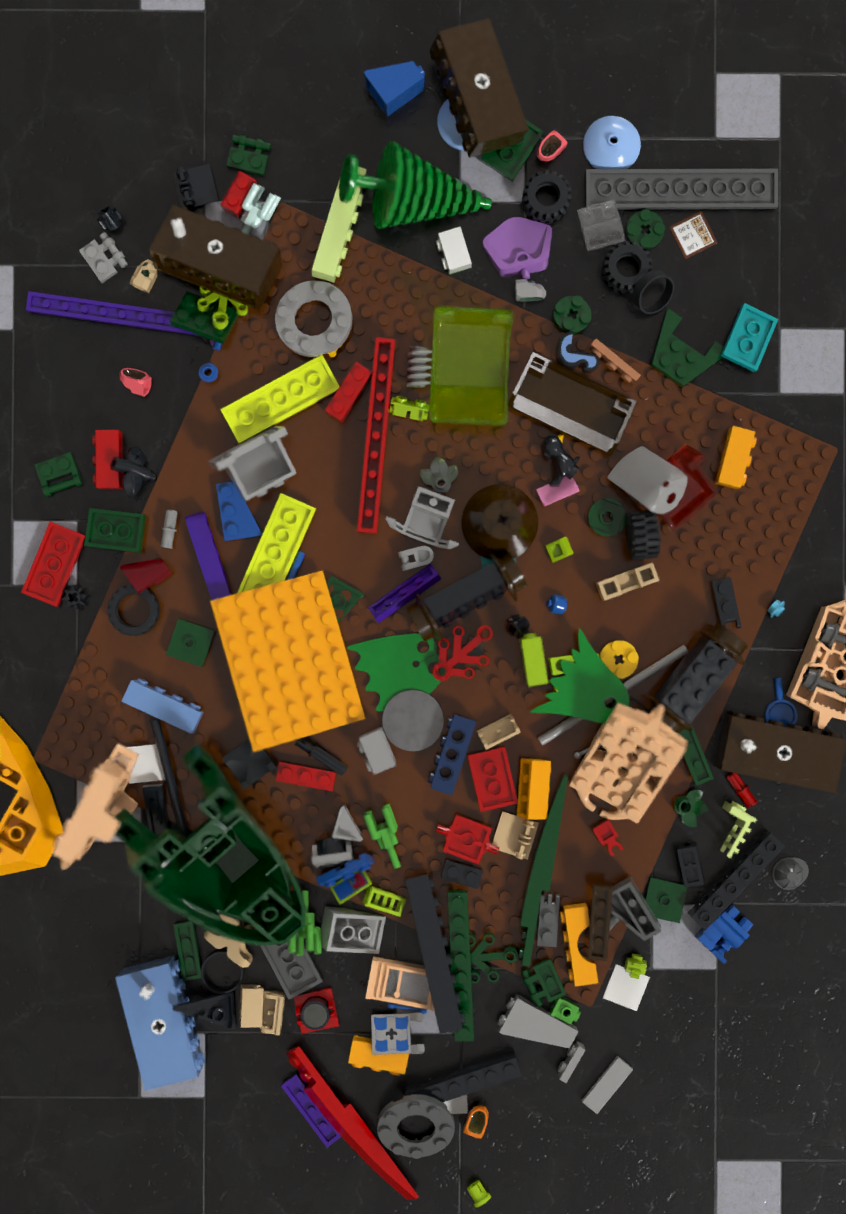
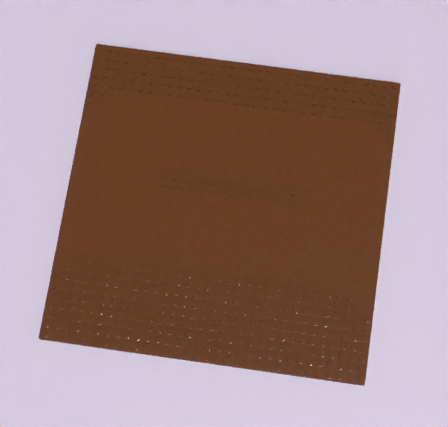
M280 203L263 241L273 242L280 247L282 268L260 311L248 307L246 315H239L220 351L214 350L209 363L217 367L218 377L210 383L204 382L201 379L142 514L146 515L141 553L125 551L35 753L34 760L90 785L92 782L90 777L93 771L99 768L106 759L110 758L118 743L125 747L156 744L150 720L157 718L122 702L131 680L143 679L149 682L148 686L152 688L158 686L166 690L165 694L170 696L173 694L183 698V702L190 704V702L201 706L200 710L204 711L193 734L160 720L189 830L195 831L210 818L199 808L197 803L204 797L200 780L186 767L183 758L198 743L211 755L238 798L282 853L294 876L332 892L330 887L319 886L316 878L335 868L341 867L343 869L345 867L336 866L317 869L312 863V845H317L319 840L333 838L340 808L345 804L364 836L360 842L351 840L354 860H360L359 856L365 853L372 855L375 861L371 865L372 868L366 871L372 880L371 886L407 898L400 917L365 906L362 901L367 888L348 900L416 930L405 878L428 873V876L433 877L435 888L431 889L433 897L437 896L439 908H436L437 916L441 915L444 927H440L441 934L446 935L447 944L450 945L448 891L468 890L470 933L476 936L475 945L470 947L471 953L483 940L487 932H492L495 935V942L492 945H488L482 953L502 952L507 946H515L518 952L520 947L523 948L524 940H521L522 929H526V927L520 926V914L529 871L545 819H529L539 822L528 860L516 858L514 855L498 851L497 855L486 851L482 855L479 865L444 852L446 835L435 832L437 825L449 828L453 824L456 814L492 827L489 836V844H492L502 811L517 816L518 804L480 812L468 760L469 754L505 746L517 800L521 759L551 761L548 809L562 774L568 776L550 891L542 890V893L545 895L544 901H547L548 894H552V902H555V895L560 894L557 947L537 946L538 911L530 967L522 966L521 959H517L514 963H508L505 960L488 962L523 977L521 970L528 968L529 973L534 974L536 972L533 965L551 958L567 994L565 996L587 1006H592L627 926L621 920L614 925L609 932L607 961L594 960L598 983L575 986L574 982L569 979L568 969H571V962H567L565 950H569L568 942L564 943L563 931H566L565 923L562 924L560 912H563V906L586 903L590 921L593 883L614 886L631 876L640 892L643 893L678 814L674 810V802L678 797L686 795L693 779L682 755L638 824L630 819L609 820L619 835L615 840L624 848L620 851L618 846H613L612 851L615 855L611 857L607 844L601 845L592 828L607 820L599 816L602 809L614 812L617 810V807L590 793L589 800L596 805L595 810L592 812L583 805L576 789L569 786L574 773L586 755H582L580 759H575L574 753L581 752L590 747L602 723L584 719L543 746L538 739L539 736L571 717L552 713H530L536 707L552 701L545 696L548 693L554 692L553 685L550 682L551 677L565 675H551L548 658L572 655V649L580 653L579 628L599 656L602 648L607 643L616 640L626 641L636 649L639 659L636 670L630 676L620 679L624 683L682 645L689 652L702 636L700 630L710 632L716 623L720 624L711 581L731 577L741 628H736L735 621L725 623L726 628L748 645L741 655L745 662L838 450L830 444L690 382L681 388L651 367V365L606 346L641 375L634 384L624 381L621 378L622 374L617 370L613 371L607 367L606 361L602 358L599 359L600 364L592 373H583L582 365L570 370L637 401L620 442L612 456L507 407L532 352L560 365L557 360L556 348L560 338L566 332L560 331L554 322L355 234H352L351 241L346 243L345 248H348L345 260L341 259L342 271L340 277H336L335 282L313 277L312 268L326 221L285 203ZM306 281H324L342 291L350 304L353 317L350 333L342 346L336 351V356L330 357L327 353L323 354L339 386H341L356 362L373 372L376 338L395 339L390 403L392 397L404 396L410 401L423 400L430 407L427 412V420L423 421L410 419V411H407L406 418L389 412L377 534L357 532L372 378L364 391L356 398L351 411L343 423L335 420L325 412L326 407L335 395L333 393L274 425L285 427L288 433L280 438V441L297 474L284 480L283 485L277 488L271 487L267 489L268 492L260 497L254 496L247 500L246 503L262 534L280 493L316 508L298 550L305 553V556L295 578L323 570L326 584L330 577L333 576L365 594L338 623L365 719L305 737L312 743H317L318 747L348 767L342 776L336 773L333 791L276 781L280 761L333 771L314 757H309V754L298 746H295V743L300 741L298 739L265 748L277 766L244 790L222 758L248 740L249 736L210 601L212 600L185 517L201 511L205 512L232 595L237 594L262 536L231 541L224 540L216 484L232 482V480L226 478L227 472L225 469L220 471L212 469L208 461L232 449L238 441L220 409L316 358L299 355L283 343L276 329L275 314L281 298L292 287ZM317 300L302 304L295 316V324L298 330L309 336L325 332L332 321V312L329 306ZM581 334L572 335L570 350L591 353L589 347L594 340ZM410 346L425 347L433 351V353L427 354V357L432 358V361L426 362L427 365L432 366L431 369L426 370L431 376L425 379L430 381L431 384L425 385L424 388L406 386L407 383L412 382L407 380V376L411 375V373L407 372V368L412 367L407 361L413 359L408 356V353L413 351L408 348ZM207 369L205 371L206 376H209L212 373L210 369ZM732 426L755 431L754 437H757L755 447L751 448L750 456H752L750 466L746 467L745 470L747 475L745 485H741L739 489L715 484L727 434ZM564 435L562 443L564 451L573 459L577 456L580 457L576 463L580 468L573 476L580 491L543 507L536 489L549 484L556 474L554 459L551 457L547 460V457L544 456L543 441L548 436ZM643 446L680 469L687 476V485L683 497L673 510L664 514L656 513L660 530V552L658 557L633 560L628 549L626 525L622 531L614 536H599L588 525V512L594 503L605 498L619 501L625 509L626 515L630 511L650 510L607 478L623 457ZM436 457L444 459L448 467L457 465L458 477L451 483L450 490L440 494L455 500L441 536V540H451L459 543L458 546L452 549L439 548L401 534L392 529L386 520L387 516L395 519L402 525L405 524L418 486L435 492L432 486L423 483L420 477V470L430 469V465ZM440 481L438 483L439 486H443L445 484V482ZM665 481L663 486L667 487L669 482ZM505 484L516 487L531 499L538 515V530L533 543L523 554L515 558L516 564L527 583V587L517 592L516 602L506 588L507 592L504 593L505 595L498 600L492 599L487 602L488 604L485 607L470 611L467 617L462 619L459 617L453 620V624L443 628L442 626L439 628L437 623H435L441 637L450 641V648L447 649V661L453 657L454 627L461 626L465 630V634L462 637V647L468 643L470 635L474 638L477 636L479 627L483 625L489 626L493 630V637L489 641H485L482 649L485 655L489 657L490 663L485 667L469 663H457L452 667L462 670L468 667L472 668L475 671V676L472 679L450 676L447 680L441 681L430 694L438 702L443 713L444 723L439 738L431 746L420 751L402 750L392 744L387 738L396 759V766L374 775L373 771L368 770L365 763L367 756L365 752L361 753L357 743L360 735L381 726L383 728L382 718L384 712L376 711L380 695L375 691L365 690L370 681V675L367 672L355 670L356 665L361 659L360 654L356 651L348 650L347 647L388 636L419 633L406 607L416 602V597L380 623L376 621L368 609L369 606L429 565L402 571L401 565L403 564L401 558L398 557V552L420 546H427L432 549L434 557L431 565L442 579L419 594L425 607L429 609L424 601L425 598L482 568L480 555L468 545L462 531V514L469 499L477 491L490 485ZM671 493L668 496V504H671L674 501L676 496L675 493ZM167 510L177 511L175 526L177 532L174 533L173 549L160 547L163 534L161 527L164 528ZM609 512L606 515H602L605 523L612 521ZM499 517L497 523L505 525L504 518ZM567 537L573 554L552 563L545 545ZM414 554L408 556L410 563L416 562ZM161 558L172 572V575L156 585L154 583L148 587L159 600V607L161 608L159 620L148 633L138 636L120 633L109 622V615L107 614L108 601L111 599L112 594L120 587L132 585L120 566ZM653 562L659 581L605 601L601 600L596 582ZM332 583L328 589L329 593L334 590ZM341 591L340 594L346 598V601L350 600V591ZM137 594L127 595L122 599L118 608L119 617L129 626H139L144 623L150 611L146 599ZM552 595H560L566 598L567 609L563 614L549 612L547 600ZM334 608L337 618L340 619L343 616V610ZM516 614H519L520 617L525 616L530 624L528 634L536 633V636L541 637L547 684L526 685L519 639L516 636L511 637L506 629L507 619ZM178 619L215 630L203 667L166 655ZM461 628L456 629V635H461ZM488 630L482 632L483 637H488ZM434 636L433 639L437 645L436 654L439 656V639ZM420 641L417 645L418 651L426 653L429 650V644L426 641ZM442 641V648H446L448 645L447 641ZM621 654L620 656H614L616 665L623 663V656ZM686 655L629 690V697L641 701L649 709L652 705L648 697L654 698V695ZM485 657L480 659L481 664L487 663ZM414 661L413 666L418 667L419 662ZM432 662L428 666V671L431 674L436 662ZM739 663L690 724L694 728L703 753H705L743 667ZM467 670L466 676L471 677L473 674L472 671ZM616 700L606 705V707L609 708ZM629 700V708L645 712L641 704L634 700ZM455 713L476 720V725L453 795L431 789V783H428L431 771L435 772L437 767L434 761L437 753L441 754L443 747L440 746L443 735L447 736L449 728H446L449 716L453 717ZM511 714L521 733L486 750L477 730ZM455 730L452 733L454 740H460L463 737V733L460 730ZM603 745L597 747L598 750L606 751ZM448 749L446 751V756L450 759L455 758L457 755L455 749ZM443 767L440 770V774L443 777H447L451 773L448 767ZM650 775L649 777L655 782L657 776ZM165 780L127 784L124 792L138 803V807L144 810L146 809L142 787L144 785L163 784L168 820L176 823ZM390 803L398 825L395 834L399 843L394 845L401 867L397 869L393 868L387 849H380L378 841L371 839L363 817L365 815L364 812L372 810L377 825L386 822L381 809H383V805ZM446 859L483 869L478 889L441 879ZM376 893L373 894L371 902H373ZM381 895L380 898H379V901H378V904H379V905L381 904L383 895ZM388 897L387 903L385 905V907L387 908L391 899L390 897ZM395 900L393 910L396 909L399 900ZM590 926L581 932L577 942L578 951L587 958ZM487 936L486 940L492 941L493 938L491 936ZM509 953L507 954V957L513 958L514 955ZM539 980L535 981V983L541 985Z

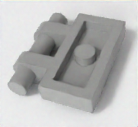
M106 232L100 235L103 241L101 245H98L94 239L79 250L101 283L118 273L114 268L117 263L121 268L128 265L124 259V254L122 251L119 252L114 245L115 241ZM108 249L113 255L111 259H108L104 253Z

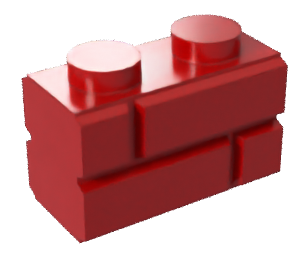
M239 171L220 204L222 209L240 219L245 210L242 208V204L253 183L257 184L256 180Z

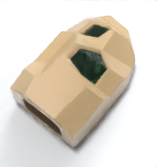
M147 259L136 268L134 275L131 277L130 285L147 293L151 291L157 278V269L154 268L152 261Z

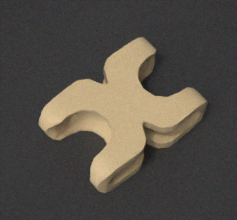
M220 914L223 921L244 928L258 930L251 923L244 925L243 921ZM205 931L204 938L217 949L227 946V956L229 959L241 967H249L253 957L246 949L245 943L221 937L212 931Z

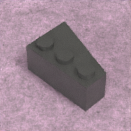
M629 876L615 884L612 893L611 913L623 921L629 929L644 941L660 933L661 924L632 877Z

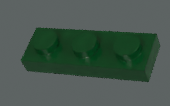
M689 725L693 730H682L679 736L687 741L683 757L695 786L714 779L694 728L692 725Z
M189 920L174 923L183 981L200 979L201 962L194 922Z

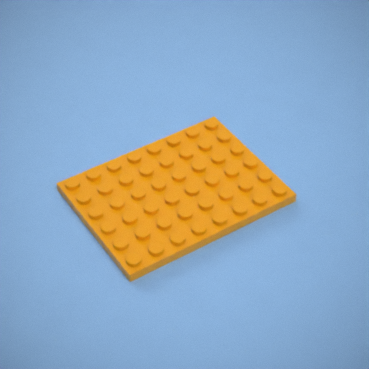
M323 570L210 601L253 752L365 719Z

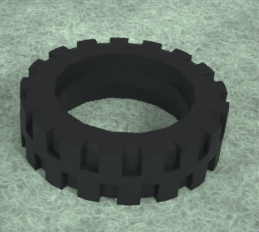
M133 585L120 587L112 594L111 599L108 601L107 614L109 615V622L112 623L114 629L124 635L138 636L148 633L155 627L160 618L159 612H161V608L159 607V600L148 588L139 594ZM127 595H140L149 604V616L139 626H129L119 617V604Z

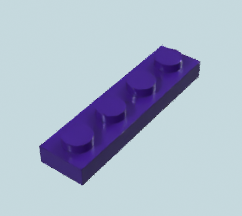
M430 563L369 606L368 609L376 621L380 623L414 599L416 593L421 594L442 578Z
M295 1073L281 1084L283 1090L326 1147L341 1137L303 1089L307 1085L298 1073Z

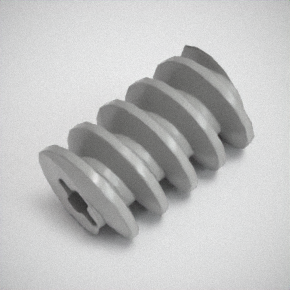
M410 346L408 348L413 351L409 352L408 356L413 359L407 361L412 366L407 368V372L411 373V375L407 376V380L412 382L407 383L406 386L424 388L425 385L431 384L430 381L425 380L431 376L426 370L432 368L426 362L432 361V358L427 357V354H431L433 351L425 347Z

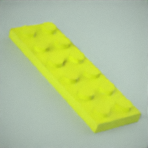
M320 355L220 410L238 443L241 444L337 392L340 386L323 355Z
M280 493L237 594L286 580L316 508Z

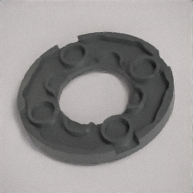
M407 1095L397 1102L391 1101L382 1109L377 1122L379 1139L386 1148L396 1155L413 1157L415 1159L433 1155L446 1148L451 1142L455 1131L454 1116L449 1112L447 1106L440 1100L426 1095ZM422 1115L434 1123L435 1130L431 1135L424 1136L421 1140L417 1138L409 1140L400 1134L397 1125L407 1116Z

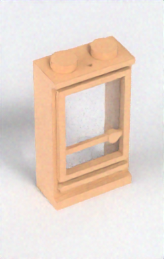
M373 956L366 999H375L434 1011L425 966Z

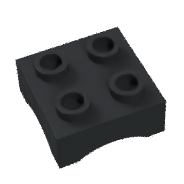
M249 739L222 758L244 790L277 766L266 749L253 752Z

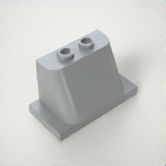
M273 426L208 461L212 469L219 471L225 469L245 501L254 496L260 497L268 492L267 489L271 487L277 488L284 484V480L297 474L280 441V438L288 434L285 427Z

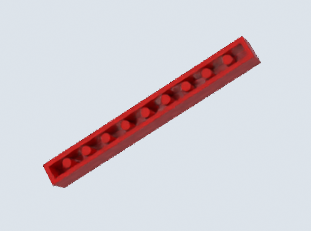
M376 338L358 533L377 534L395 339Z

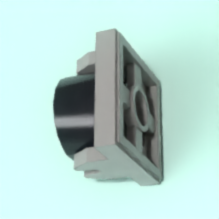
M328 838L317 841V845H312V863L317 869L344 866L346 862L354 860L351 840Z

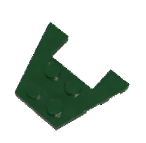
M668 308L664 315L651 367L682 388L723 358L721 354L724 347L715 341L705 356L701 355L672 334L682 320V317Z

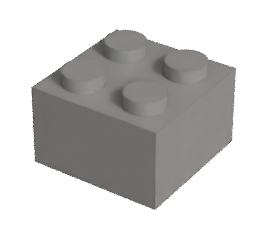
M382 726L360 735L357 744L361 753L365 752L367 756L365 763L369 771H373L375 775L396 766V759Z

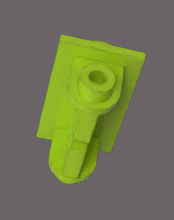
M404 396L392 397L390 404L394 405H390L389 412L393 413V415L406 418L407 411H410V419L427 420V412L430 405L426 404L425 401H410Z

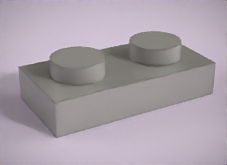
M578 1041L575 1045H571L567 1052V1059L565 1062L562 1061L557 1069L559 1079L567 1083L585 1052L584 1045Z

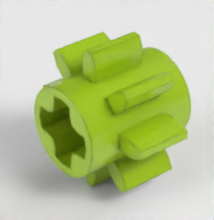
M632 953V958H626L625 972H629L630 978L639 979L640 975H645L647 961L642 960L643 957L639 954Z

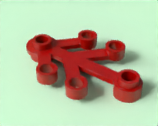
M486 625L479 627L477 636L461 649L465 630L461 626L454 627L453 657L447 661V649L450 648V641L443 638L444 641H447L448 645L446 648H442V641L439 640V662L432 669L434 678L439 681H445L450 676H460L466 679L474 678V669L468 667L462 670L452 667L457 663L487 666L490 663L488 656L466 655L482 641H489L493 637V630ZM457 628H461V635H456L455 631ZM484 630L489 631L488 637H483L482 632ZM482 657L487 659L486 664H481L480 659ZM440 668L445 669L446 672L444 675L439 674ZM467 670L472 671L473 674L471 677L466 676Z

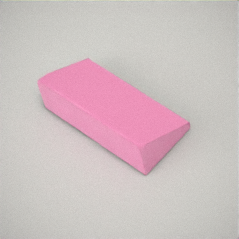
M564 477L558 487H550L547 484L536 489L543 507L580 491L573 477L571 480Z

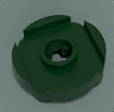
M648 209L633 214L626 225V237L629 243L637 242V246L640 247L642 245L644 249L656 247L662 240L665 231V225L661 217ZM641 226H644V227L648 226V227H649V230H648V231H649L650 233H649V234H647V233L642 234V233H641V231H642Z
M567 296L560 299L555 305L552 318L555 326L560 331H573V335H576L587 328L591 321L592 313L589 305L581 296ZM570 312H574L576 314L575 319H573L572 317H568L567 315Z
M601 499L589 509L588 525L599 536H614L622 531L626 525L627 515L625 509L615 499ZM609 512L612 521L605 523L602 515H606Z

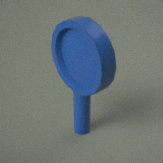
M774 678L776 700L768 704L765 710L764 717L766 722L768 723V719L785 723L784 726L786 727L787 723L796 724L798 718L797 709L791 702L783 700L782 678Z

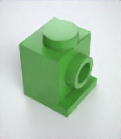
M565 997L554 1000L549 1010L552 1017H556L570 1025L573 1021L577 1022L581 1014L579 1005ZM564 1010H570L569 1014H563Z

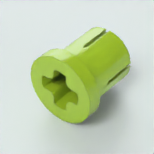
M480 1180L467 1187V1191L474 1201L475 1208L485 1204L491 1198L490 1193L486 1192Z

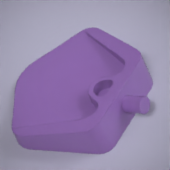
M513 217L504 221L484 238L483 248L501 277L510 278L522 275L523 279L528 280L530 279L529 273L543 271L547 268L552 228L548 224L521 217Z

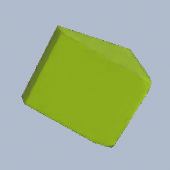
M567 537L545 545L552 563L573 554Z

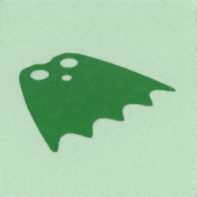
M420 633L388 636L347 647L348 650H353L360 654L361 659L356 665L355 670L364 671L370 675V681L365 690L375 691L380 695L376 711L384 712L388 702L401 692L417 690L430 695L440 684L441 681L435 679L433 674L428 671L430 663L439 662V656L436 654L437 645L433 638L426 641L429 644V650L426 653H421L417 649L418 643L424 641ZM414 661L419 662L418 667L413 666ZM440 668L439 674L444 675L445 669Z

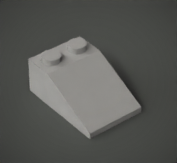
M325 906L321 925V947L326 951L379 954L386 916L342 907Z

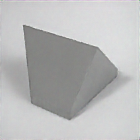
M343 804L340 808L332 837L360 842L364 836L346 805Z

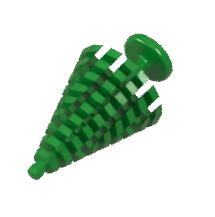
M390 141L382 152V159L379 161L376 177L359 175L358 160L354 155L348 154L343 162L339 182L340 201L343 203L350 202L355 194L356 186L374 189L372 214L374 213L373 221L378 229L386 228L387 226L393 227L399 224H409L411 221L415 223L423 219L432 220L434 217L436 219L443 218L445 215L454 216L457 212L465 214L468 209L470 212H476L480 207L482 209H490L492 206L491 198H482L481 193L476 189L471 191L469 185L464 183L462 185L460 180L455 177L452 178L446 172L441 173L438 167H431L429 162L424 159L420 160V157L411 154L410 151L403 147L401 148L393 141Z

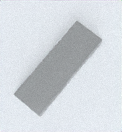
M617 1056L584 1096L582 1102L598 1114L633 1071V1068Z

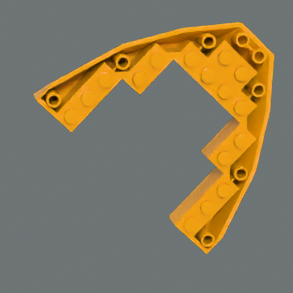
M0 716V780L18 790L0 822V876L45 867L56 848L53 846L59 835L62 836L64 834V830L51 791L27 745Z

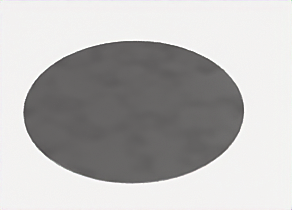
M417 690L404 691L394 696L386 705L382 718L383 729L387 738L396 747L406 751H420L431 746L439 738L444 723L443 713L438 702L429 694Z

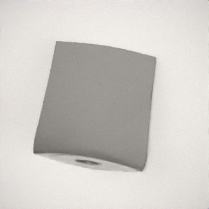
M643 446L623 457L607 477L645 507L659 514L667 513L678 505L687 485V476L680 469ZM665 481L669 482L667 487L663 486ZM671 493H675L676 496L674 501L671 504H668V496Z

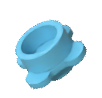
M776 600L767 611L771 614V618L774 616L779 617L785 610L783 607L785 605L784 601L781 603L779 600Z

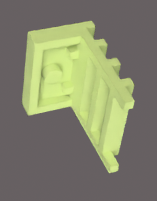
M725 801L722 808L738 817L720 848V851L723 853L726 847L730 848L726 856L731 858L734 852H739V849L736 848L739 842L744 843L745 839L742 838L746 831L750 833L751 829L748 826L751 821L756 822L757 819L745 812L747 809L732 801L730 804ZM739 826L742 829L739 834H736L735 832ZM732 837L736 838L733 845L729 843Z

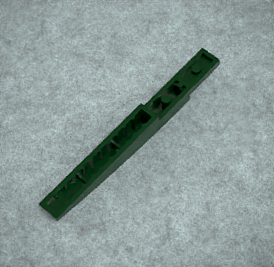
M562 774L549 806L547 819L544 820L526 884L519 920L520 926L526 927V929H522L521 940H524L523 948L520 947L518 959H521L522 966L530 967L542 890L550 891L568 780L566 774Z

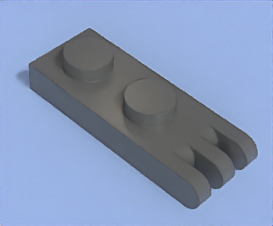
M541 893L537 946L557 947L560 894H556L555 902H552V894H548L547 901H544L545 895Z

